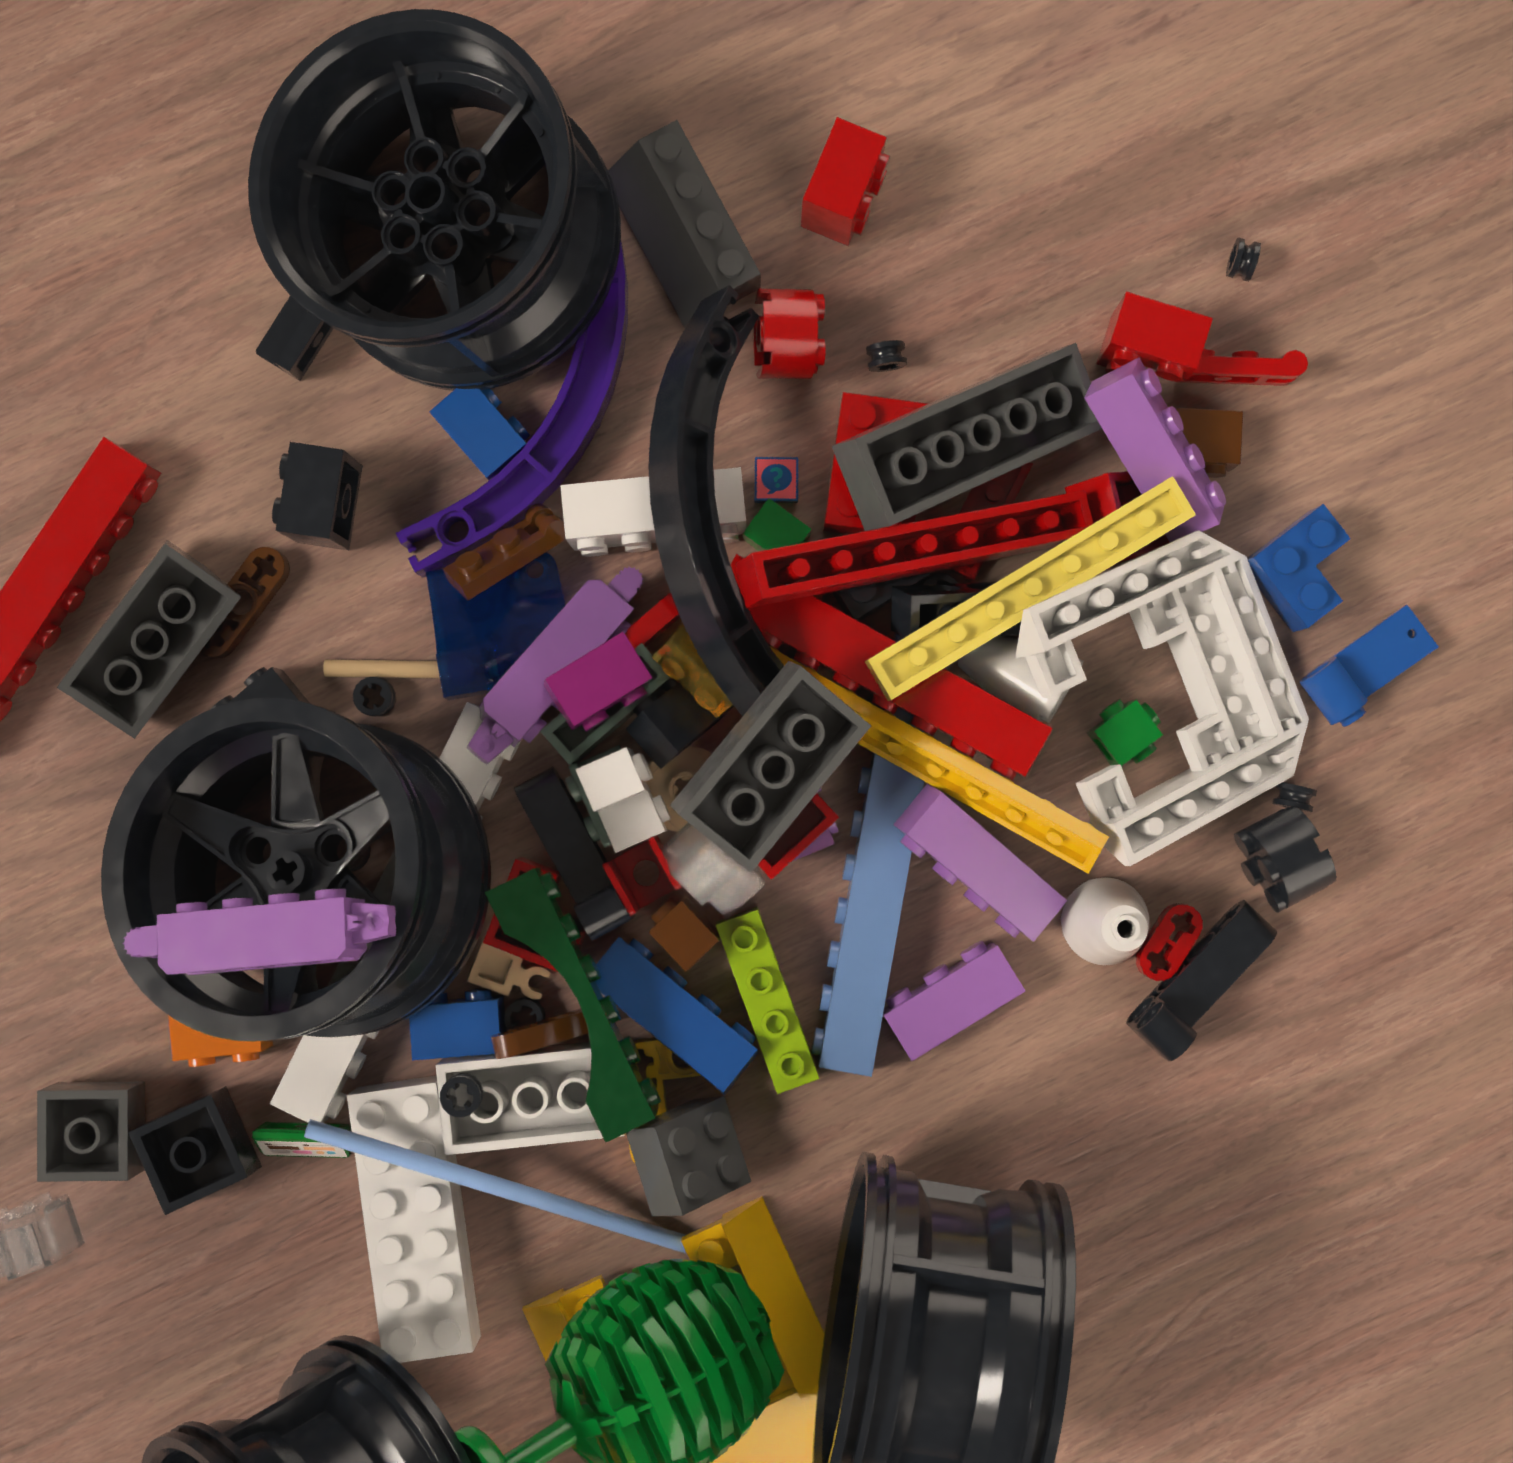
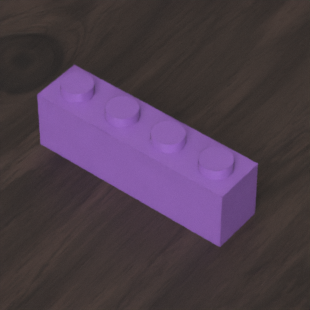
M1137 358L1092 381L1084 398L1141 495L1172 476L1176 480L1196 515L1165 534L1169 542H1172L1194 531L1199 530L1203 532L1219 525L1224 506L1226 505V497L1220 484L1215 480L1211 482L1203 469L1205 468V461L1199 448L1195 444L1190 445L1182 432L1184 429L1183 422L1178 411L1173 406L1168 407L1160 394L1162 388L1156 373L1151 368L1146 369L1140 358Z
M928 783L893 824L905 834L900 840L905 847L920 859L925 853L931 856L936 861L932 869L952 886L957 880L964 884L968 890L963 895L983 912L988 907L997 912L999 916L994 922L1014 938L1021 932L1034 942L1067 902L1062 895L943 792Z

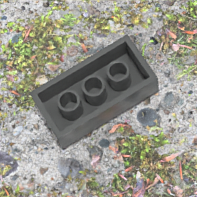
M788 661L670 806L678 815L751 873L869 730L871 725L802 666Z

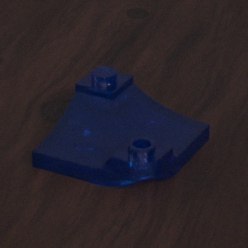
M549 553L542 554L469 601L449 583L443 569L426 572L435 631L436 659L443 698L450 701L487 694L565 607L566 601L560 571L556 561ZM540 564L543 566L544 571L539 578L528 576V569L531 565Z

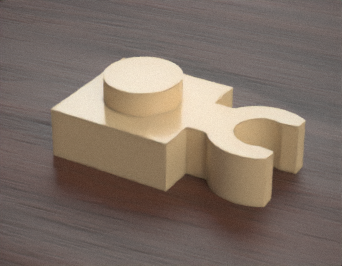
M482 937L467 975V982L509 996L512 986L516 985L521 988L523 994L528 998L541 999L542 991L531 987L528 982L533 975L549 978L551 974L550 969L536 963H531L527 966L522 965L523 958L484 944V937Z

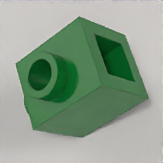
M1121 699L1116 700L1099 713L1102 721L1086 732L1110 765L1120 764L1121 766L1131 759L1135 764L1144 760L1157 749L1153 742L1163 736L1157 727L1161 721L1155 711L1146 702L1140 705L1137 699L1128 701L1125 704Z

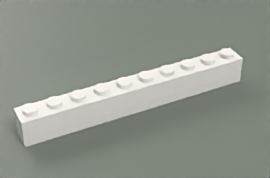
M467 702L443 749L440 759L462 781L479 811L484 799L486 798L491 801L502 781V777L497 775V772L504 759L512 760L520 742L515 748L510 745L487 765L480 761L466 747L483 721L480 719L479 706ZM395 849L373 892L384 905L390 904L394 886ZM367 943V950L358 961L339 962L328 986L351 973L373 943ZM379 1031L345 1037L303 1035L270 1105L305 1122H309L312 1119L324 1123L328 1117L335 1119L347 1098V1095L341 1091L348 1077L355 1079L367 1055L361 1053V1050L367 1038L375 1039Z

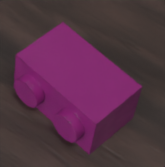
M621 632L547 677L543 685L571 730L573 731L582 725L585 731H588L609 718L605 711L620 701L625 708L648 694L644 686L649 684L652 676L624 632Z

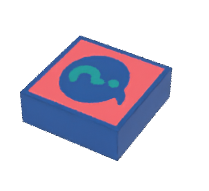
M755 457L754 503H765L768 498L775 503H798V457Z

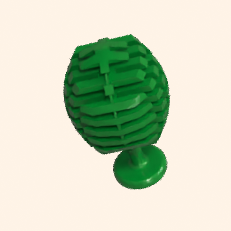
M670 1259L636 1267L631 1270L632 1273L621 1274L609 1281V1284L604 1288L597 1290L583 1304L582 1309L572 1316L561 1334L562 1338L559 1344L556 1341L545 1366L551 1377L549 1382L556 1415L555 1422L504 1455L493 1440L477 1427L464 1426L455 1431V1434L471 1463H547L570 1447L585 1463L713 1462L727 1452L730 1446H733L748 1432L754 1419L757 1421L770 1402L769 1396L779 1386L785 1371L774 1348L769 1323L771 1320L764 1305L744 1281L742 1274L731 1268L722 1267V1265L700 1260L696 1262L686 1259Z

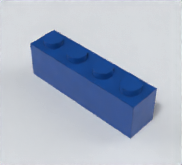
M618 937L596 964L601 979L595 982L601 994L605 997L610 995L618 1008L726 1095L758 1055V1049L752 1045L757 1038L738 1022L729 1027L717 1016L722 1010L705 995L701 994L697 1000L683 989L688 982L672 968L667 966L662 972L649 960L654 954L639 941L633 938L628 944Z

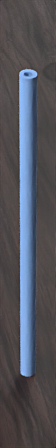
M312 1119L309 1120L304 1137L687 1254L681 1242L682 1237L686 1234Z

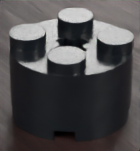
M1295 806L1281 809L1234 834L1239 849L1247 859L1241 863L1246 878L1253 886L1261 884L1268 903L1277 913L1327 888L1337 878L1334 862L1328 849L1320 852L1314 841V838L1320 836V834L1308 817Z

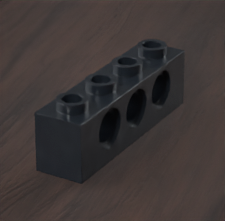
M996 582L892 586L891 631L905 638ZM1021 622L998 636L1019 635Z

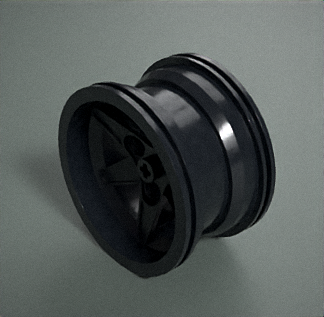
M253 698L220 705L183 723L157 744L136 768L115 806L106 834L101 867L102 901L110 937L121 962L140 990L162 1011L194 1030L228 1040L253 1042L290 1039L303 1035L314 1037L364 1035L389 1028L414 1016L431 1004L448 988L469 959L478 941L487 914L489 901L485 892L491 888L490 851L481 816L464 784L446 763L421 744L403 735L376 726L355 723L334 711L303 701L285 698ZM324 757H333L346 762L364 775L377 791L325 819L320 803V772ZM272 770L271 826L234 814L251 789ZM393 831L396 864L394 886L389 905L395 906L396 936L371 942L373 944L354 970L330 986L318 989L316 978L317 964L264 969L263 985L244 971L200 975H167L158 966V958L131 957V954H127V950H124L125 945L123 943L125 941L124 937L127 936L126 932H130V929H135V927L141 928L157 925V915L176 913V904L205 902L207 903V910L222 909V900L253 898L254 906L269 904L268 896L274 894L296 893L299 894V901L315 900V891L346 889V897L364 899L365 903L383 904L352 872L361 869L368 862L371 852L370 845L388 832ZM345 839L347 851L344 857L339 860L337 847ZM269 842L271 845V854L265 862L263 858V850L265 845ZM218 858H220L240 873L242 877L216 894V868Z

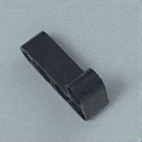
M552 766L514 787L523 809L576 903L574 909L577 917L590 939L594 941L632 920L636 914L629 915L602 867L608 861L598 843L592 841L585 826L583 816L557 770Z
M1241 900L1231 907L1189 951L1177 972L1171 978L1161 981L1128 1017L1126 1024L1159 1056L1167 1061L1175 1060L1195 1040L1197 1033L1192 1028L1194 1024L1273 942L1277 935V930L1245 900Z

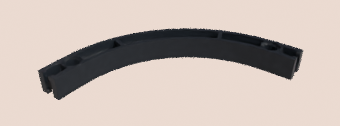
M728 285L701 300L666 365L657 393L651 424L648 469L650 505L656 543L666 581L679 616L697 653L717 685L743 716L784 665L769 646L749 609H746L744 598L727 556L715 499L713 457L719 404L734 362L759 318V315L752 308L730 319L726 316L724 317L729 302L734 305L739 299V294Z

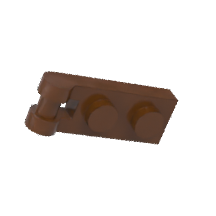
M541 503L534 504L528 508L525 519L510 528L497 532L491 540L473 551L461 554L455 562L445 567L443 571L449 583L469 601L565 540L564 521L554 515L545 505Z

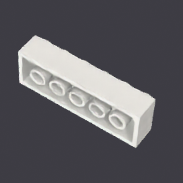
M437 1076L361 1086L347 1095L352 1132L457 1164L456 1154H444ZM355 1153L381 1349L399 1363L473 1352L481 1337L460 1185Z

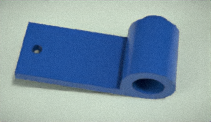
M1404 605L1316 667L1299 682L1330 725L1340 722L1343 727H1346L1366 713L1362 706L1367 703L1368 696L1439 646L1410 607Z

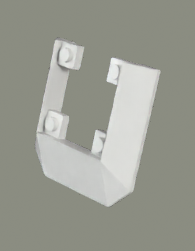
M1199 530L1024 609L1022 614L1015 659L1026 658L1042 699L1053 697L1087 680L1071 639L1128 612L1143 649L1155 647L1166 641L1169 644L1198 718L1195 722L1176 731L1190 769L1135 798L1132 795L1120 764L1110 765L1076 783L1090 818L1088 823L1109 836L1104 847L1124 866H1131L1293 777L1309 721L1247 557Z

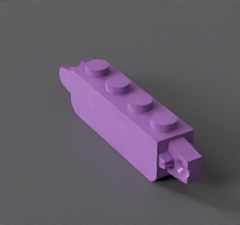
M630 566L628 568L624 567L623 571L620 570L619 574L608 585L601 580H588L483 698L479 706L480 719L483 722L466 747L486 765L489 764L510 745L515 748L522 738L530 744L547 724L541 719L542 715L551 705L559 710L544 687V680L621 632L626 633L631 626L626 619L634 610L628 603L643 584L642 580L644 578L641 577L642 573H639V569L636 570L635 567L631 568Z
M346 889L315 891V900L299 901V894L296 893L274 894L268 896L269 904L254 906L253 898L222 900V909L207 910V903L205 902L176 904V913L157 915V925L130 929V932H126L127 936L124 937L125 941L123 944L125 945L124 950H127V954H131V957L158 958V966L167 975H200L358 961L367 950V943L396 936L395 906L365 903L364 899L346 897Z

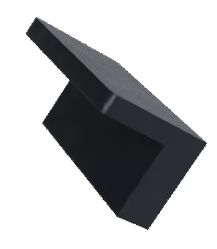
M289 296L257 347L256 354L298 381H301L334 328L314 316L294 298Z

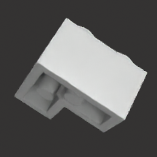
M626 747L575 769L593 812L598 811L615 853L667 831L664 822L671 818L661 795L653 798L646 781L653 779V776L643 754L638 753L635 755L632 749Z

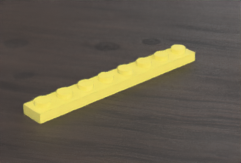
M1172 476L871 657L865 663L885 697L890 701L1021 622L1024 609L1095 577L1196 514Z

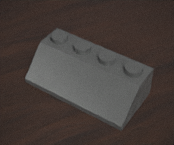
M678 120L639 139L608 170L618 197L619 208L684 328H686L701 300L730 285L739 294L738 300L761 288V273Z
M166 540L61 679L57 688L135 739L239 601L241 595L203 564L169 540Z

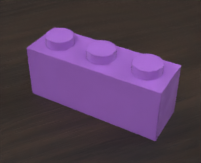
M979 941L961 952L962 961L949 969L946 964L932 969L923 976L926 982L911 992L908 987H904L885 1000L888 1006L884 1008L883 1015L911 1061L1025 992L1024 987L998 945L993 942L985 945L983 941Z

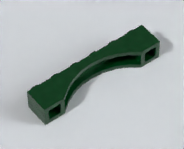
M537 867L485 892L504 934L528 945L547 959L566 980L579 1002L588 1027L591 1046V1076L585 1102L605 1143L655 1119L658 1112L655 1105L661 1102L660 1096L651 1078L648 1077L643 1080L636 1066V1063L641 1061L638 1050L630 1036L623 1039L615 1023L621 1020L619 1011L610 995L603 998L595 982L601 979L600 972L590 954L583 956L576 940L581 938L579 928L570 913L563 915L556 901V898L561 897V892L551 872L543 874L541 868Z

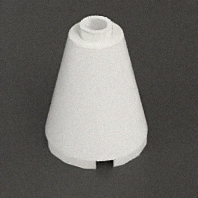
M996 636L959 659L958 667L984 691L1039 721L1042 719L1050 723L1069 691L1068 689L1053 697L1042 699L1026 658L1015 659L1018 639L1010 636ZM1079 659L1080 664L1082 666L1084 661Z
M1107 877L1090 879L1076 888L1066 899L1067 902L1063 906L1060 918L1063 936L1071 949L1082 959L1098 965L1118 964L1136 954L1145 942L1149 930L1147 906L1141 895L1124 881Z

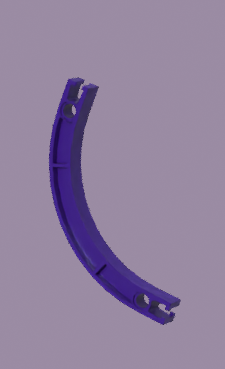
M622 241L620 243L615 276L608 295L590 326L576 341L569 370L559 394L541 426L525 447L496 476L472 494L446 509L396 532L401 545L406 547L409 553L417 550L415 542L435 534L442 543L441 549L421 561L418 560L416 555L408 558L414 572L422 578L452 564L461 554L473 551L491 540L497 532L510 528L525 519L528 508L537 503L542 504L556 491L585 453L599 429L611 401L624 356L628 326V280ZM455 522H467L469 531L466 538L459 542H451L448 536L450 527Z

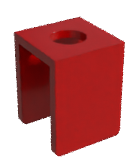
M658 835L647 839L645 842L602 865L630 916L671 891L679 890L685 884ZM649 860L657 865L659 877L654 884L643 886L635 880L633 871L636 864L640 861Z

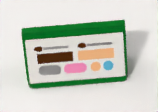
M265 1122L252 1131V1139L260 1152L266 1156L347 1158L351 1154V1151L305 1138L304 1134L308 1123ZM325 1123L352 1132L349 1124Z

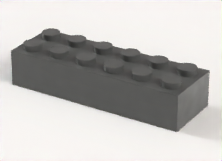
M1073 343L1046 352L833 445L832 449L864 530L869 531L892 526L1102 429L1084 398L1091 382L1077 344Z

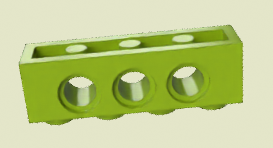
M758 906L717 921V931L777 1094L818 1080L817 1067Z

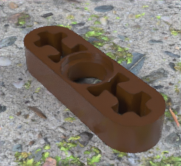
M260 547L249 554L227 585L236 592L248 591L253 599L252 608L244 615H237L231 610L227 618L239 622V625L235 629L227 624L220 634V637L225 640L223 645H212L209 648L208 645L211 641L209 639L200 653L214 658H223L235 650L287 580L290 573V565L285 555L270 547ZM275 558L273 567L277 570L276 574L273 577L265 574L258 582V585L265 587L262 594L257 588L244 583L247 577L257 581L263 571L258 566L262 559L271 561ZM225 620L221 623V625L218 627L216 631L221 629V627L226 622Z
M580 1008L491 1036V1041L496 1059H503L588 1034V1027Z

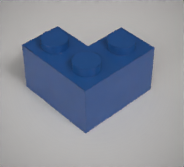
M1324 504L1305 513L1247 558L1259 590L1292 632L1309 628L1343 602L1316 565L1351 538Z

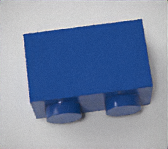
M456 388L430 410L429 413L483 475L490 480L521 452L527 444L525 440L530 434L514 416L506 420L496 408L502 402L491 389Z
M474 989L465 991V998L448 999L447 992H442L431 1004L409 1018L412 1061L495 1054L491 1036L506 1031L504 1024V995L492 996L489 989Z

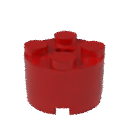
M759 288L755 304H763L762 316H759L753 327L754 365L761 366L756 373L757 378L811 379L813 374H817L818 366H824L825 339L818 338V321H823L825 315L824 294H815L813 289Z

